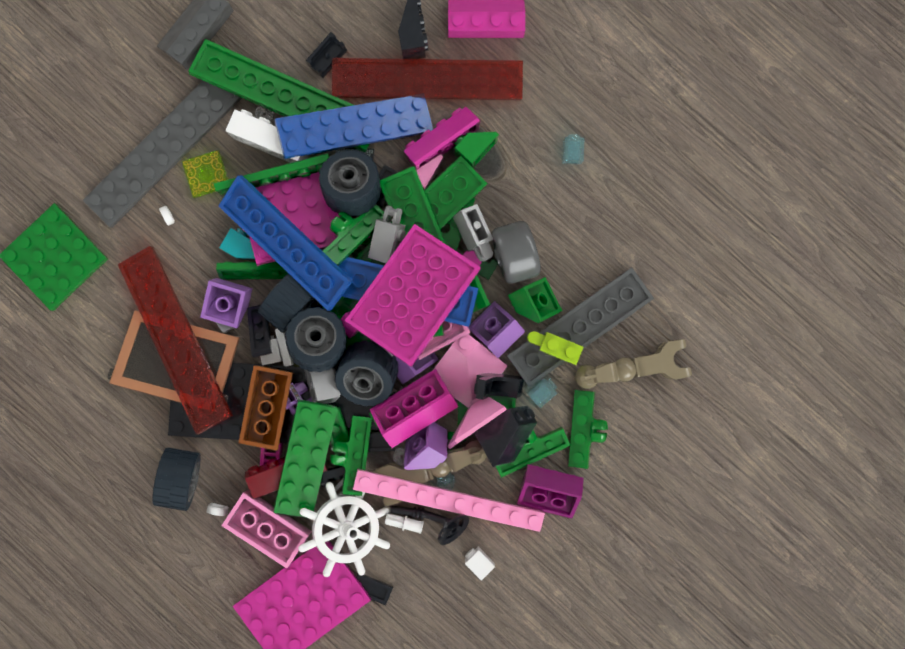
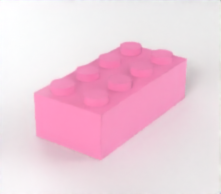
M250 490L242 493L222 524L224 528L285 568L289 567L299 552L298 547L305 543L312 532L288 515L274 513V506L262 498L253 499Z

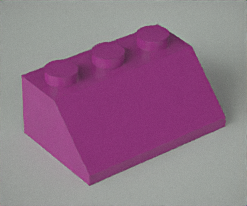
M527 464L517 505L573 518L582 498L584 478Z

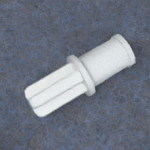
M388 513L385 524L402 528V531L406 529L421 534L424 521Z

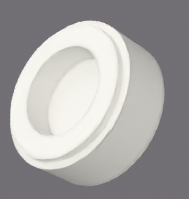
M167 206L159 208L168 226L175 223Z

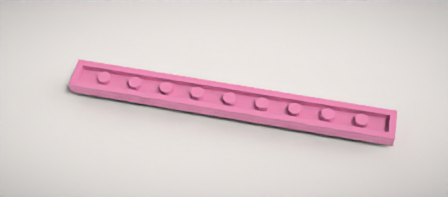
M357 469L353 490L539 532L545 515L543 511L360 469Z

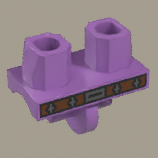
M304 382L295 385L292 383L290 386L286 410L289 409L292 415L295 414L298 399L303 400L300 395L308 391Z

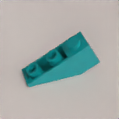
M230 228L219 248L237 259L255 260L251 241L247 238L248 234L239 228L236 231Z

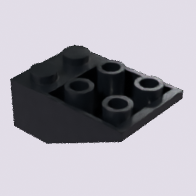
M407 0L398 33L403 61L426 58L425 51H429L427 35L423 33L425 32V24L420 0Z

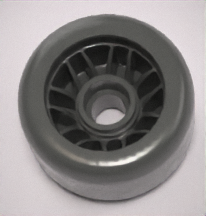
M517 221L493 229L491 235L493 237L494 254L504 280L509 284H513L538 276L541 272V264L535 240L528 224L525 221Z

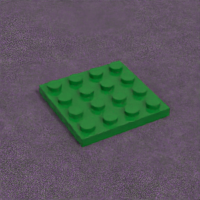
M55 203L0 253V258L50 311H54L108 260L107 256Z

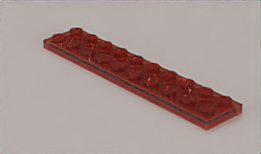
M332 58V95L337 98L396 99L412 96L425 99L522 100L523 60Z
M148 246L119 263V269L195 433L201 434L233 416L154 247Z

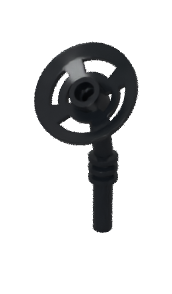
M391 506L390 513L408 515L417 519L419 517L421 519L426 518L443 524V528L438 535V542L441 545L449 544L457 539L469 523V517L464 514L451 519L427 511L425 508L421 510L420 507L416 509V507Z

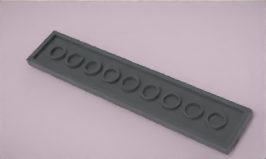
M202 81L83 201L110 228H113L242 98Z

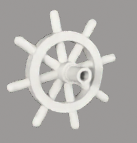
M327 482L326 489L330 500L325 502L317 513L306 508L300 509L302 516L313 520V539L301 544L298 550L305 552L317 547L328 558L323 570L324 577L330 576L335 562H354L358 574L364 575L365 568L361 558L366 556L374 545L384 549L390 548L389 542L378 538V518L390 513L391 507L386 506L374 511L367 502L362 500L365 492H362V496H337L333 483ZM352 504L347 517H345L341 505ZM360 507L365 512L366 516L354 520L358 508ZM333 509L338 521L327 517ZM369 523L368 533H365L357 529L358 527ZM323 524L334 528V530L322 535ZM338 537L331 551L325 542ZM358 538L364 540V543L357 549L354 540ZM346 540L350 553L342 554L340 550Z

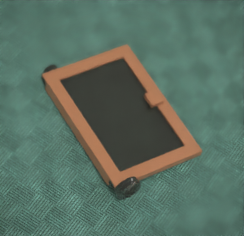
M135 310L115 368L109 370L107 378L110 379V384L223 413L228 402V395L223 394V390L240 338Z

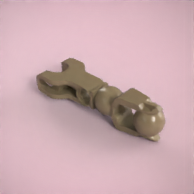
M686 340L663 342L659 345L657 351L650 355L630 359L622 357L616 362L603 363L595 367L583 365L577 370L575 381L580 387L591 389L598 383L618 382L619 380L627 382L634 377L658 373L667 379L673 380L692 376L691 368H679L674 362L675 353L686 348Z
M472 440L465 447L449 450L446 460L435 468L406 470L399 464L388 463L375 469L373 473L423 484L433 480L435 477H445L450 472H456L469 464H481L486 460L487 456L479 441ZM388 497L383 499L384 506L402 502L401 500Z

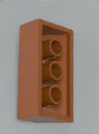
M261 365L253 366L239 438L240 444L278 450L293 376L292 372Z

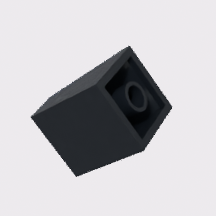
M528 406L509 408L474 432L492 467L509 464L516 460L537 421L533 410Z

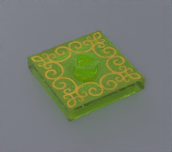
M219 150L182 161L193 198L216 192L214 183L229 180Z

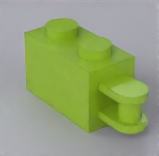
M533 331L527 336L530 343L539 346V351L573 365H577L584 348L549 332H545L543 335Z

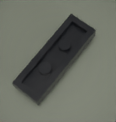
M260 305L247 308L250 348L253 358L272 354L269 321L258 312Z

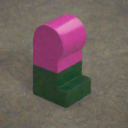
M466 251L463 254L464 257L480 267V271L477 274L489 281L498 266L497 262L493 259L490 264L486 261L481 262L478 260L475 251Z

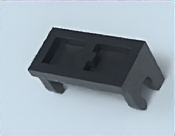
M330 32L306 59V62L313 71L324 78L347 52L345 44L342 41L340 42Z

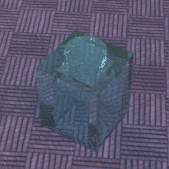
M570 134L564 138L562 163L582 164L584 161L585 138L577 134Z
M543 378L527 392V395L539 408H542L558 394L555 391L557 386L550 379L547 381Z

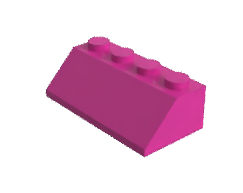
M448 0V38H524V0Z
M467 107L456 109L451 114L452 117L448 120L442 119L439 121L435 129L425 131L417 142L411 141L408 143L403 151L404 155L411 165L416 167V170L438 155H444L455 147V142L460 136L463 135L465 137L468 133H475L479 130L480 120Z
M434 369L390 396L383 403L374 406L370 411L382 436L393 448L459 406L438 371Z

